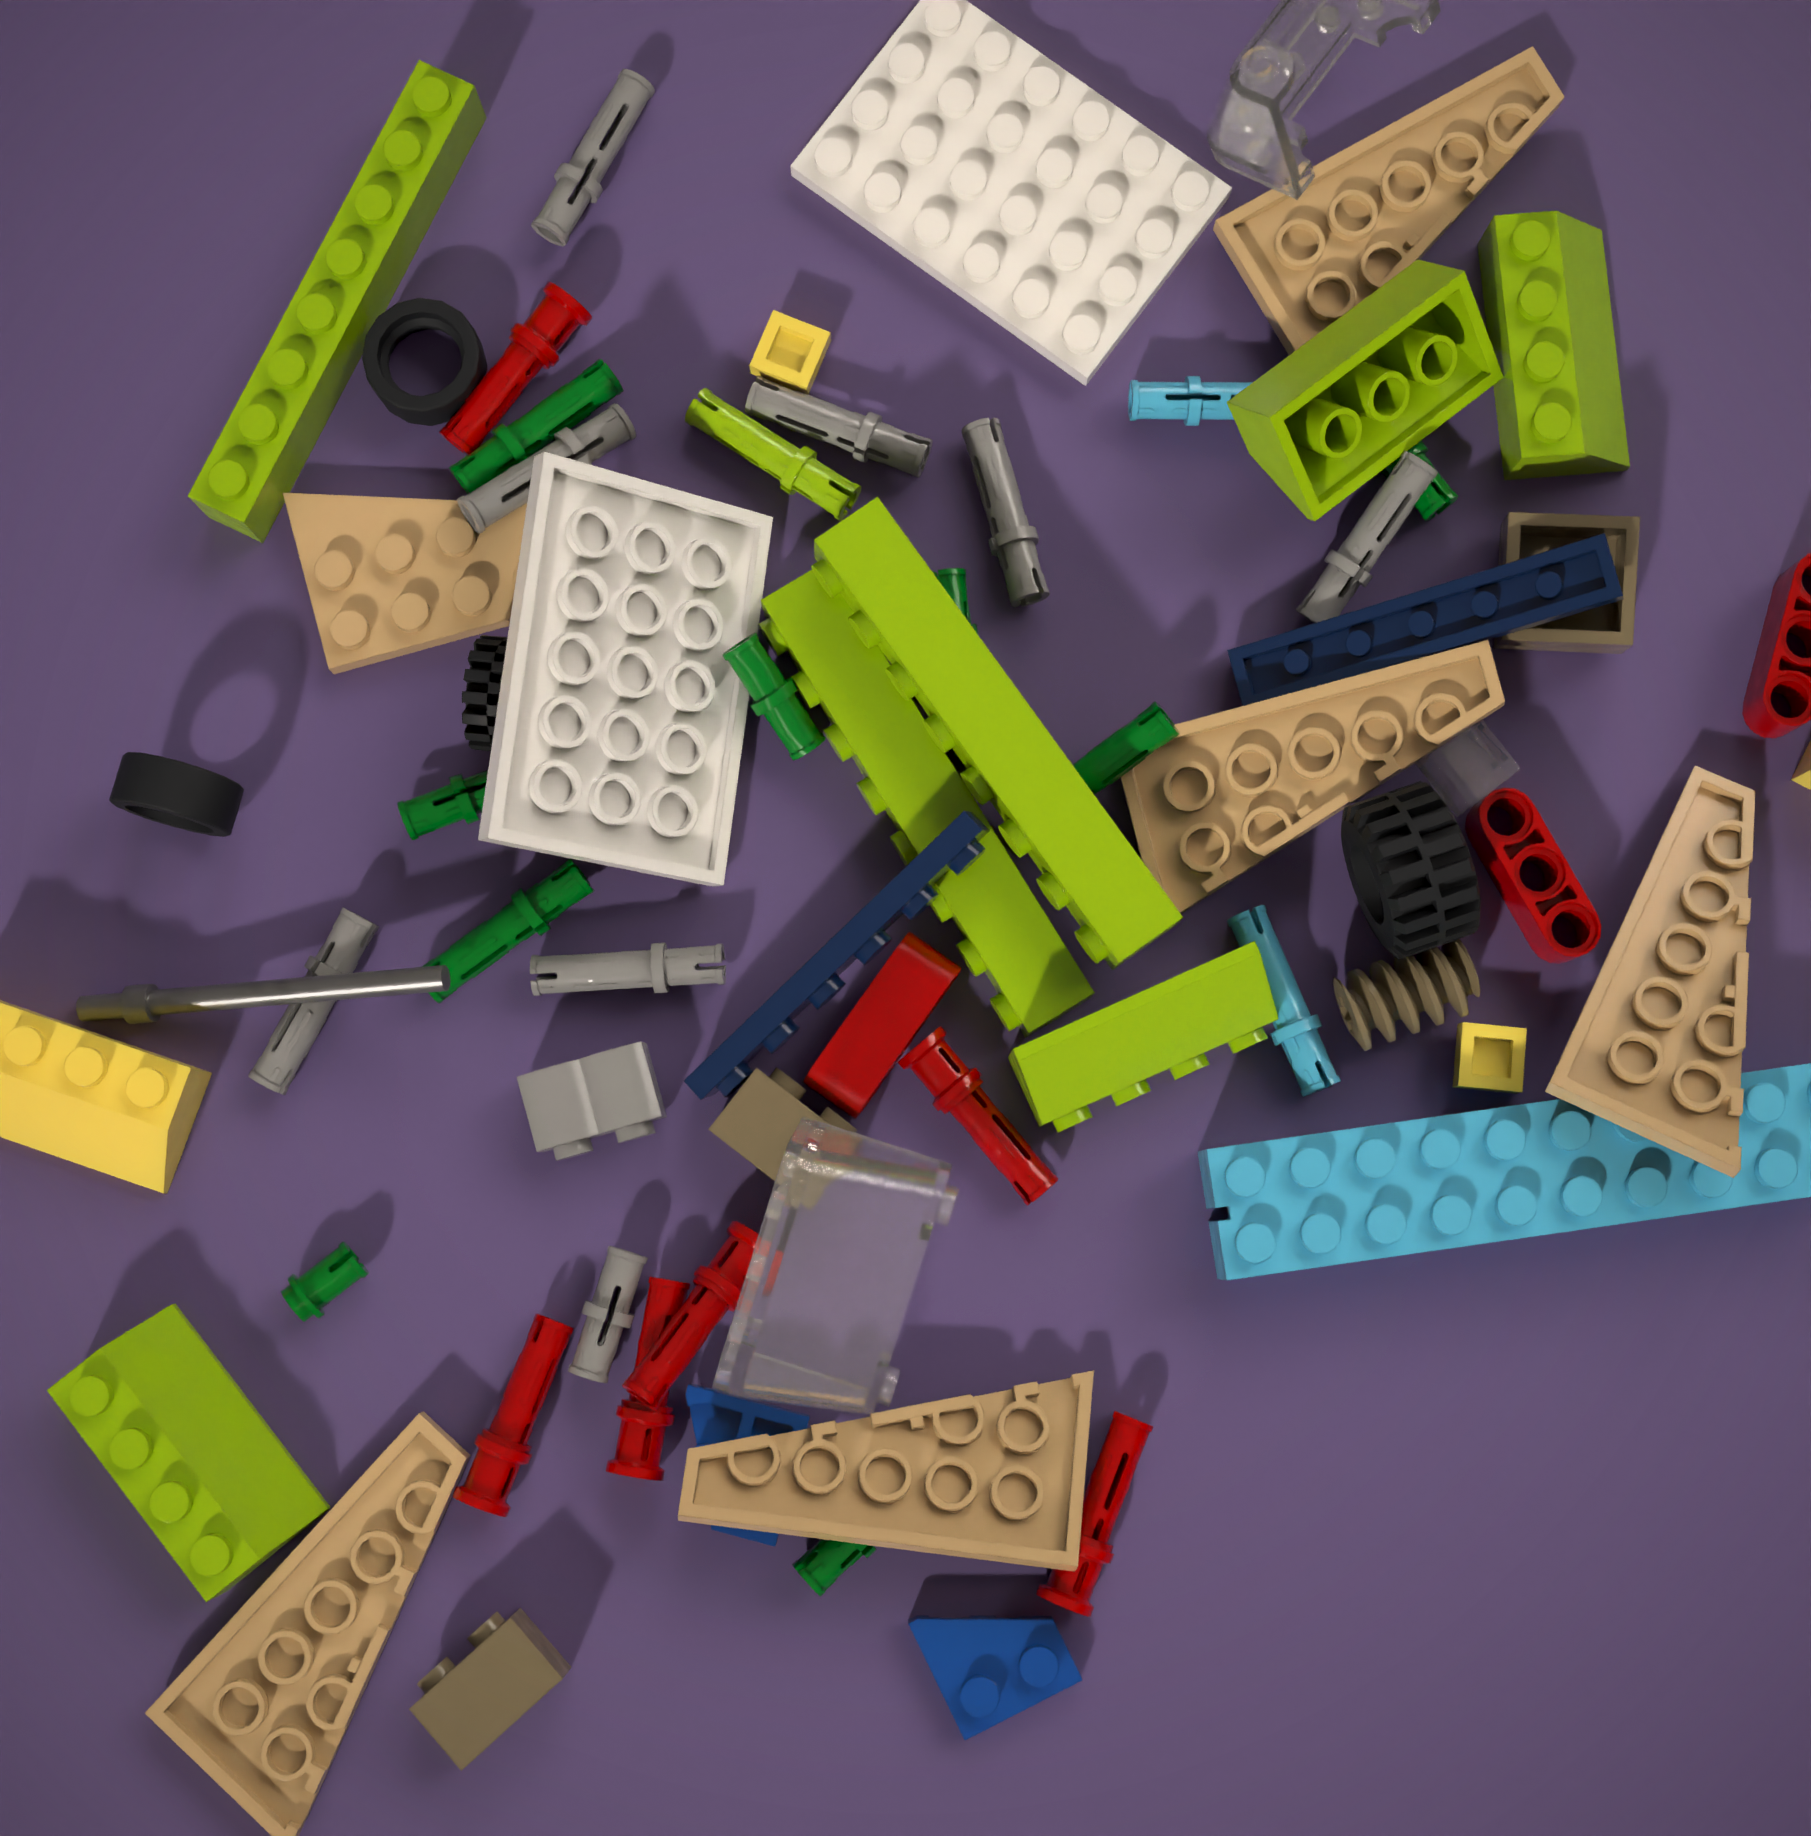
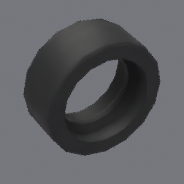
M416 298L396 303L379 315L366 334L362 354L366 378L388 411L408 423L427 426L448 422L486 375L488 367L482 343L475 329L463 313L443 301ZM428 329L442 331L451 336L459 346L462 358L460 371L451 384L437 393L424 396L410 395L397 386L391 377L389 361L399 342L412 333Z
M127 752L122 756L109 801L120 809L155 822L191 832L226 837L232 833L244 788L239 783L225 776L185 762L141 752Z

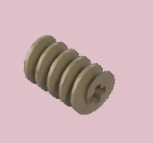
M1460 939L1441 945V951L1438 947L1417 953V960L1413 955L1403 959L1395 958L1393 969L1383 960L1371 964L1369 977L1358 968L1351 970L1346 975V988L1340 980L1333 977L1334 993L1345 1025L1364 1051L1372 1049L1371 1030L1374 1028H1378L1389 1043L1396 1040L1395 1021L1401 1019L1410 1032L1415 1034L1420 1032L1419 1013L1426 1011L1435 1025L1438 1026L1444 1024V1004L1450 1003L1461 1018L1469 1015L1468 996L1473 994L1476 997H1480V984L1476 969Z

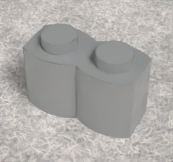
M642 1041L517 1077L536 1151L546 1152L553 1150L556 1161L593 1151L591 1139L615 1132L618 1143L654 1134L656 1132L653 1121L667 1117L648 1045Z

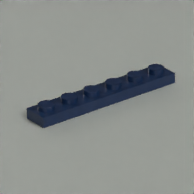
M1605 533L1227 651L1242 706L1466 645L1498 638L1623 600L1624 597Z
M963 811L684 1080L687 1086L700 1100L715 1095L718 1091L725 1098L735 1092L753 1073L748 1063L764 1047L773 1054L800 1029L793 1019L810 1003L817 1010L828 1003L846 984L839 977L842 972L856 959L863 965L874 959L892 941V938L885 932L903 914L910 921L915 919L938 897L939 894L932 886L950 869L959 876L985 852V847L979 841L990 830L973 812Z

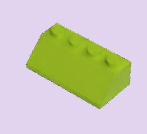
M1557 210L1494 215L1477 245L1487 333L1504 378L1493 385L1504 480L1627 471L1630 468L1602 230Z
M1417 259L1227 401V405L1249 454L1306 518L1316 521L1398 459L1404 450L1408 451L1504 378L1465 271Z
M1255 941L1012 1049L1008 1060L1038 1127L1053 1121L1059 1133L1092 1118L1093 1116L1088 1105L1111 1095L1115 1105L1119 1106L1150 1092L1151 1089L1146 1079L1170 1069L1174 1080H1177L1210 1065L1205 1055L1208 1051L1228 1043L1232 1053L1235 1054L1268 1039L1263 1027L1279 1018L1260 951Z
M171 1304L99 1348L47 1390L206 1602L230 1590L331 1508L176 1304Z

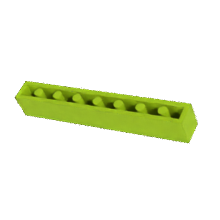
M421 60L417 62L188 494V497L209 518L264 543L285 503L283 493H290L363 354L366 334L377 317L386 311L487 118L475 85Z
M876 497L814 539V556L817 562L811 565V568L817 580L830 597L834 598L839 593L843 596L854 614L848 617V620L863 644L868 649L878 645L892 665L886 668L885 671L899 694L906 701L914 696L929 716L923 721L924 727L938 748L943 753L953 749L967 769L960 773L974 798L981 805L988 801L993 804L1004 820L998 828L1009 847L1019 858L1028 853L1037 865L1042 875L1036 878V881L1048 901L1058 911L1066 906L1081 926L1074 934L1087 955L1096 964L1104 959L1109 967L1114 970L1176 926L1183 918L1181 913L880 499Z
M810 570L761 599L766 620L759 623L758 626L777 657L787 651L799 671L791 676L799 688L797 690L809 709L819 704L832 724L823 730L832 748L842 762L852 757L865 777L856 783L872 812L878 815L885 810L898 832L889 836L904 864L907 866L963 811L973 812L990 830L979 841L985 847V852L959 876L950 869L932 886L939 895L930 906L942 923L950 918L954 921L964 940L956 944V947L972 974L977 977L985 972L998 994L989 1000L1007 1030L1010 1032L1019 1027L1025 1038L1089 1000L1095 993L950 759L946 753H943L928 734L923 724L925 719L912 698L906 701L890 681L885 669L891 665L878 645L868 649L855 633L848 620V617L854 614L843 596L839 593L834 598L830 597L817 580L813 571Z

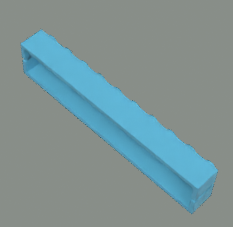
M1811 1063L1741 1073V1088L1744 1089L1743 1113L1739 1118L1738 1144L1739 1147H1742L1741 1170L1734 1178L1562 1099L1198 1151L1206 1209L1227 1207L1229 1219L1208 1221L1217 1279L1234 1280L1811 1197Z

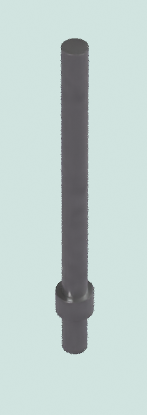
M446 965L160 990L155 984L126 986L122 993L80 996L76 1003V1012L82 1022L124 1018L129 1024L157 1022L161 1015L448 991L450 988V973Z

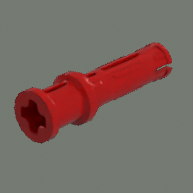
M548 282L545 285L543 291L546 296L523 324L515 323L510 329L509 339L512 342L503 352L504 354L475 387L457 413L439 431L448 442L467 456L480 447L486 436L499 423L542 367L549 369L550 366L554 367L558 363L560 358L557 352L579 325L587 326L593 319L591 314L575 298L552 282Z
M940 1026L897 1063L903 1070L910 1068L935 1097L932 1105L938 1112L940 1110L944 1114L950 1112L961 1123L975 1143L1000 1173L1002 1172L1028 1206L1058 1181V1177L1040 1160L1021 1134L989 1099L990 1097L980 1087L983 1083V1080L980 1078L982 1074L977 1068L968 1069L944 1040L947 1033Z
M737 1221L731 1222L726 1230L729 1237L708 1266L700 1265L695 1271V1278L693 1279L695 1288L689 1294L685 1303L672 1317L640 1364L636 1366L628 1379L622 1384V1387L647 1407L655 1411L657 1410L671 1386L686 1369L717 1323L720 1322L728 1310L734 1312L736 1308L742 1307L746 1301L744 1292L765 1263L773 1264L778 1257L777 1250L767 1240L744 1224Z
M649 1277L648 1283L650 1284L634 1369L646 1356L650 1347L675 1313L685 1303L687 1292L690 1290V1283ZM669 1392L656 1411L641 1403L630 1393L628 1399H622L621 1405H617L616 1415L621 1418L615 1456L614 1459L607 1461L606 1472L640 1479L663 1481L665 1470L659 1467L665 1431L667 1426L673 1425L675 1415L672 1414L673 1408L667 1406Z
M535 1313L527 1340L515 1364L490 1428H483L482 1433H478L474 1444L479 1449L463 1486H456L452 1495L455 1499L467 1505L501 1517H507L511 1509L506 1501L521 1465L529 1464L532 1457L530 1453L532 1447L527 1444L533 1431L532 1428L548 1394L564 1349H566L571 1334H573L575 1329L538 1313Z
M1117 1411L1113 1412V1420L1084 1493L1078 1567L1075 1572L1052 1569L1047 1584H1039L1036 1595L1087 1617H1091L1094 1609L1089 1601L1103 1564H1111L1114 1553H1112L1114 1546L1108 1544L1125 1496L1129 1491L1149 1433L1153 1430V1426Z

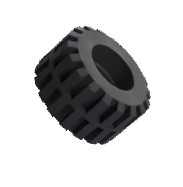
M1419 781L1344 808L1341 823V841L1354 892L1373 933L1395 958L1403 959L1475 934V931H1478L1481 898L1475 867L1467 843L1448 805L1428 783Z

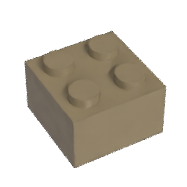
M1508 512L1500 525L1498 566L1605 533L1624 599L1494 638L1493 649L1622 654L1633 646L1640 516Z

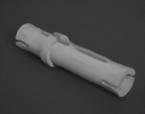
M622 69L615 85L592 120L589 129L569 163H561L554 175L557 183L539 215L531 224L536 233L547 241L558 246H565L569 240L568 237L588 203H596L603 191L600 185L602 179L620 148L624 145L627 136L647 101L655 93L653 85L637 72L629 69ZM617 114H619V116H618L616 122L614 123V125H613V127L611 128L609 134L607 135L606 139L604 140L602 146H601L600 149H599V145L601 144L603 138L605 137L607 131L609 130L610 126L612 125V123H613L614 119L616 118ZM573 192L570 201L567 202L568 198L570 197L571 193Z
M761 376L756 377V381L753 382L746 400L745 414L765 421L768 420L800 434L841 447V449L852 452L853 459L866 463L868 459L895 467L917 478L921 476L932 448V439L909 433L882 422L881 415L868 412L865 416L822 399L781 386Z
M613 403L607 410L574 430L565 427L554 434L555 441L510 467L466 496L459 497L457 499L458 505L471 527L480 534L488 526L527 503L534 456L548 452L592 465V462L621 444L636 438L635 428L625 411L617 403Z
M995 417L991 420L989 418H982L964 426L961 429V433L970 455L974 476L990 525L992 538L988 540L991 554L998 557L1002 567L1011 606L1018 607L1021 605L1023 607L1032 605L1050 596L1035 546L1039 542L1036 527L1029 526L1027 515H1025L1016 477L1005 446L1000 420Z
M1404 450L1391 474L1369 503L1338 551L1336 552L1331 549L1324 559L1328 563L1327 567L1296 611L1313 623L1339 616L1361 585L1366 588L1373 576L1369 574L1370 570L1402 526L1418 499L1427 489L1433 478L1435 479L1438 471L1419 457Z
M342 907L333 925V929L325 943L321 946L316 957L310 955L304 967L308 969L305 977L353 973L364 950L369 945L375 932L378 931L379 926ZM337 1000L289 1004L271 1035L265 1050L250 1071L248 1077L268 1089L286 1095L299 1066L307 1056Z
M664 942L651 944V950L551 956L532 955L530 959V974L556 973L557 976L536 977V980L530 981L531 989L534 996H542V994L645 987H653L654 993H668L670 986L716 983L718 985H725L726 965L699 966V964L722 963V960H725V951L722 943L712 946L668 949Z

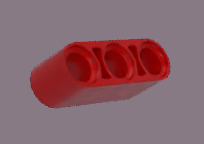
M1811 553L1783 572L1773 586L1745 693L1742 711L1745 723L1753 733L1763 738L1784 736L1811 720V595L1807 593L1802 584V575L1811 577ZM1787 633L1798 636L1804 642L1806 647L1805 658L1793 654L1788 648L1786 642ZM1772 692L1784 695L1789 701L1791 707L1789 718L1779 715L1773 709L1771 704Z
M1504 787L1492 791L1470 809L1466 817L1465 830L1469 841L1528 944L1539 958L1549 963L1561 964L1589 953L1596 947L1601 937V923L1598 914L1537 808L1525 793L1515 788ZM1490 807H1500L1510 814L1513 821V831L1510 836L1500 835L1490 827L1487 819ZM1523 861L1532 862L1543 871L1545 883L1541 892L1532 891L1522 883L1519 873ZM1556 916L1564 917L1574 925L1577 934L1576 942L1572 948L1564 947L1555 940L1552 933V923Z
M908 932L815 1061L803 1083L856 1119L949 990L962 967L912 932Z

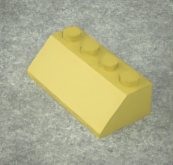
M0 1000V1137L167 1194L212 1072Z

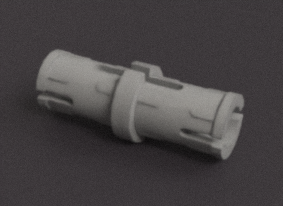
M608 1246V1254L592 1301L585 1300L581 1313L587 1315L572 1364L568 1368V1372L601 1383L608 1382V1374L624 1327L631 1328L635 1315L629 1313L644 1264L648 1260L645 1256L614 1246ZM616 1286H618V1290H617V1293H616V1296H615L613 1305H612V1307H611V1309H610V1312H609V1315H608V1318H607L608 1320H607V1323H606V1326H605V1330H604L602 1339H601L600 1342H598V1338H599V1335H600V1332H601L603 1323L605 1322V1319H606V1316H607V1313H608V1310H609L608 1308H609V1305H610V1302H611V1299H612V1296H613L614 1289H615Z

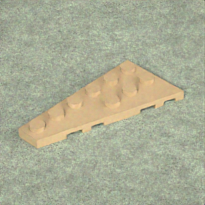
M1533 46L1215 220L1213 231L1288 355L1292 354L1414 261L1420 260L1559 108L1565 96Z
M283 493L328 669L333 674L509 626L527 503L485 528V531L479 534L464 517L457 500Z
M1481 641L1175 724L1174 726L1178 729L1180 735L1147 756L1145 760L1124 774L1121 780L1141 859L1178 911L1183 913L1345 807L1351 805L1503 707L1505 699L1489 641Z
M1694 766L1545 1092L1734 1178L1741 1170L1742 1147H1739L1738 1144L1739 1118L1743 1113L1744 1089L1741 1088L1742 1052L1746 1048L1749 953L1746 952L1747 925L1751 917V898H1748L1749 865L1753 860L1755 790Z
M1094 1370L1073 1374L1070 1378L1041 1384H1038L1036 1381L1015 1385L1010 1390L974 1397L968 1394L871 1413L870 1417L836 1423L834 1420L813 1424L808 1429L772 1436L761 1434L689 1448L686 1457L678 1521L1075 1572L1079 1562Z
M424 1411L419 1413L145 1712L161 1730L271 1836L300 1835L448 1508L454 1490L471 1457L465 1449Z

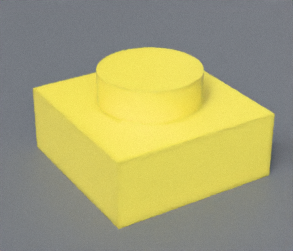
M773 310L750 362L751 374L764 377L789 389L809 394L831 343V332Z
M1468 1022L1457 1024L1453 1087L1514 1094L1522 1093L1527 1028Z

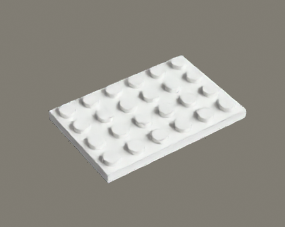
M920 0L790 166L792 177L1085 386L1223 207L1232 191V187L967 0Z
M548 452L534 456L478 840L707 886L724 885L749 692L722 654L753 633L758 634L773 517Z

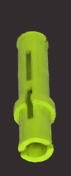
M703 388L698 393V398L702 399L701 403L695 398L692 400L685 415V423L695 426L778 479L781 484L780 489L789 495H794L798 492L834 515V518L839 521L847 516L848 511L845 510V506L850 510L853 508L860 495L861 486L849 481L818 461L816 457L817 452L808 446H803L799 449L714 395L708 388Z

